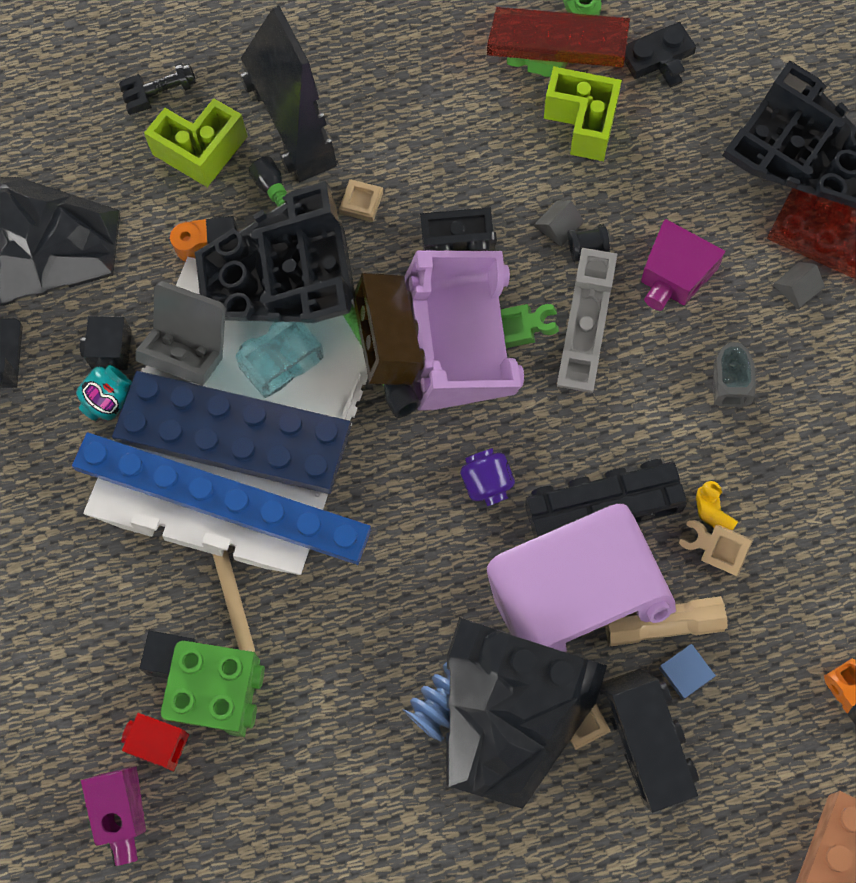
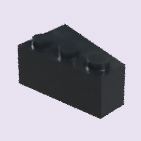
M637 669L602 682L599 691L600 695L605 694L607 696L613 714L610 720L614 730L619 731L626 752L624 756L643 804L654 813L697 797L698 793L694 783L699 781V776L691 758H685L681 744L686 743L685 735L678 720H672L668 706L673 704L666 683L664 681L659 682V679L642 669Z

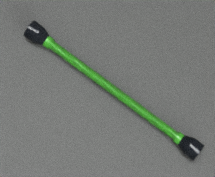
M261 157L254 161L248 170L256 186L266 192L270 199L279 207L285 203L282 197L287 194L282 184L279 168L271 157ZM352 304L350 313L343 316L362 346L356 311ZM382 384L386 403L396 418L405 417L420 406L421 401L410 385Z

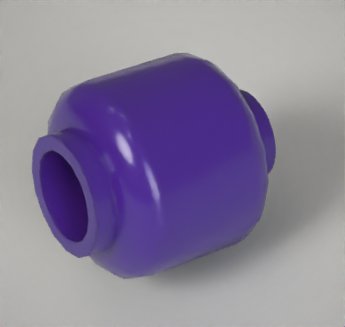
M493 448L465 458L467 464L461 468L460 473L471 500H485L486 505L490 506L508 499L506 491L513 488L515 479L507 458L503 453H494Z

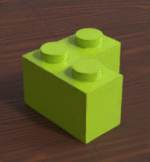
M553 66L546 93L544 119L575 125L570 155L604 162L622 80Z
M214 98L193 124L169 109L164 108L144 132L152 155L207 188L248 137L242 114Z

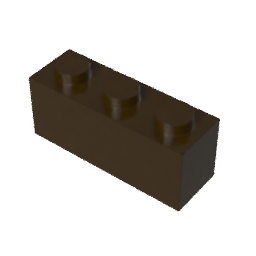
M362 273L355 289L353 301L369 384L412 385L418 372L424 367L425 353L419 347L417 338L418 322L416 319H413L411 311L412 294L410 291H407L405 278L401 275Z

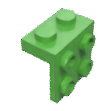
M180 641L174 649L161 708V716L167 721L220 729L229 735L245 737L246 729H252L255 723L257 705L252 704L254 689H261L265 667L259 665L260 659L252 651Z

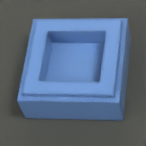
M692 644L659 667L682 700L716 676Z

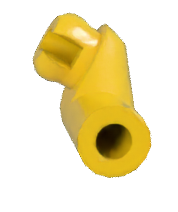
M705 482L702 487L698 488L696 493V503L700 519L713 528L716 525H720L733 531L738 521L721 511L719 496L722 494V488L716 482Z

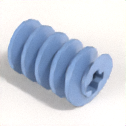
M447 662L442 667L447 678L438 674H434L432 677L436 690L428 686L421 688L426 701L412 698L410 703L415 713L403 710L427 735L441 742L444 740V737L439 727L442 725L450 729V709L447 708V694H450V670L447 669Z

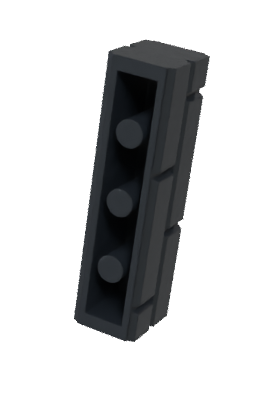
M654 459L641 464V469L627 472L625 468H617L604 474L605 478L590 481L589 477H580L568 482V487L554 490L553 486H543L531 492L532 496L526 497L525 508L534 539L615 504L628 506L637 523L683 512L687 505V499L683 486L680 483L675 462L663 464L662 459Z

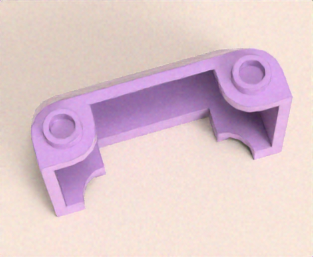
M417 250L404 277L407 291H410L412 294L411 311L413 319H416L418 322L417 338L419 347L425 353L424 367L418 372L413 382V389L421 401L417 409L419 411L437 410L515 395L523 386L524 370L521 365H518L516 359L507 358L499 296L503 287H507L509 284L510 272L508 265H504L502 251Z
M624 504L608 506L495 556L487 566V575L494 602L511 635L563 652L567 651V642L634 612L637 613L641 621L652 623L661 622L668 618L670 614L676 612L675 600L635 517L628 506Z

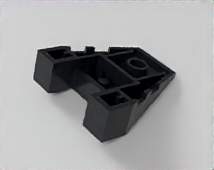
M280 6L272 8L242 55L241 61L244 72L239 75L246 92L253 91L258 102L263 101L282 138L285 151L280 154L282 163L287 173L294 172L300 183L337 167L332 141L324 129V126L327 125L323 113L319 114L316 101L319 100V95L309 61Z

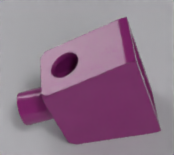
M665 219L641 278L642 283L651 287L644 298L645 303L658 311L664 309L670 298L682 305H686L718 270L726 251Z
M137 766L81 780L95 845L110 843L114 866L138 861L134 837L144 833L146 825ZM114 814L121 818L122 826H118L115 823Z

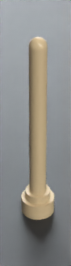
M224 551L223 556L212 554L239 650L255 652L228 551Z

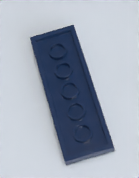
M136 371L112 438L115 442L331 494L350 433L351 422L337 417Z

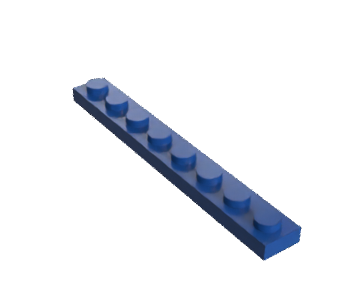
M88 432L72 464L75 471L359 565L371 532L370 525Z

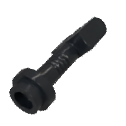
M178 63L175 65V73L144 84L139 74L122 80L119 86L121 92H123L124 102L127 104L128 114L131 115L151 109L149 97L162 91L164 92L179 85H182L185 91L191 89V85L197 83L190 64L183 65Z

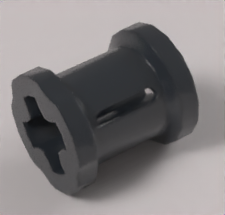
M599 224L597 229L576 232L574 229L568 230V245L574 262L580 260L582 248L610 252L609 236L604 224Z

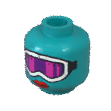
M108 365L107 368L95 367L77 388L76 395L81 402L79 406L80 411L94 421L98 418L104 420L115 419L122 411L132 382L125 374L111 365Z

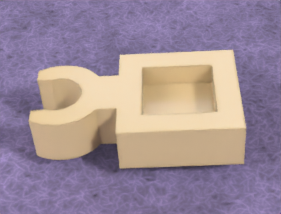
M689 520L686 525L697 531L698 538L695 542L682 538L679 544L688 550L697 548L705 550L701 561L738 576L753 543V539L720 525H716L711 534L707 532L706 527L701 522Z

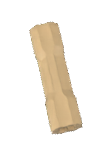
M721 596L675 604L676 612L658 623L641 621L637 613L634 612L605 625L609 647L686 634L702 635L725 632V629H727L725 604Z

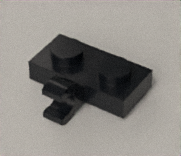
M679 21L620 46L619 54L634 79L660 70L671 88L682 83L683 80L679 74L683 73L685 69L680 60L694 55L696 45Z

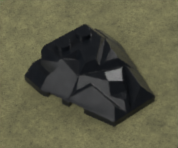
M789 60L774 81L764 100L744 128L741 127L722 156L753 176L856 208V126L845 116L849 109L842 102L836 106L823 93L827 86L818 77Z
M0 177V306L13 304L15 299L35 294L37 297L48 294L47 290L68 285L71 288L113 276L120 211L21 177Z
M326 181L289 192L282 197L285 203L268 214L263 210L253 215L256 221L239 232L233 228L195 252L199 293L202 296L219 301L225 306L226 321L316 323L350 313L352 307L351 300L355 298V290L346 235L343 225L338 219L336 205Z
M459 617L447 654V669L450 670V694H447V708L450 709V732L446 733V785L523 809L596 704L607 665Z

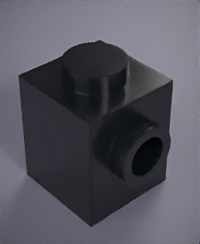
M88 316L86 336H82L80 339V354L92 370L95 367L107 368L108 365L118 370H128L132 330L125 317Z

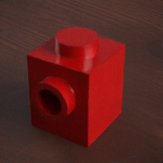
M137 713L135 720H130L123 731L121 742L124 743L122 751L174 772L189 733L179 727Z

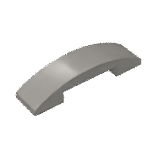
M587 248L581 249L557 387L590 393L594 391L617 253Z

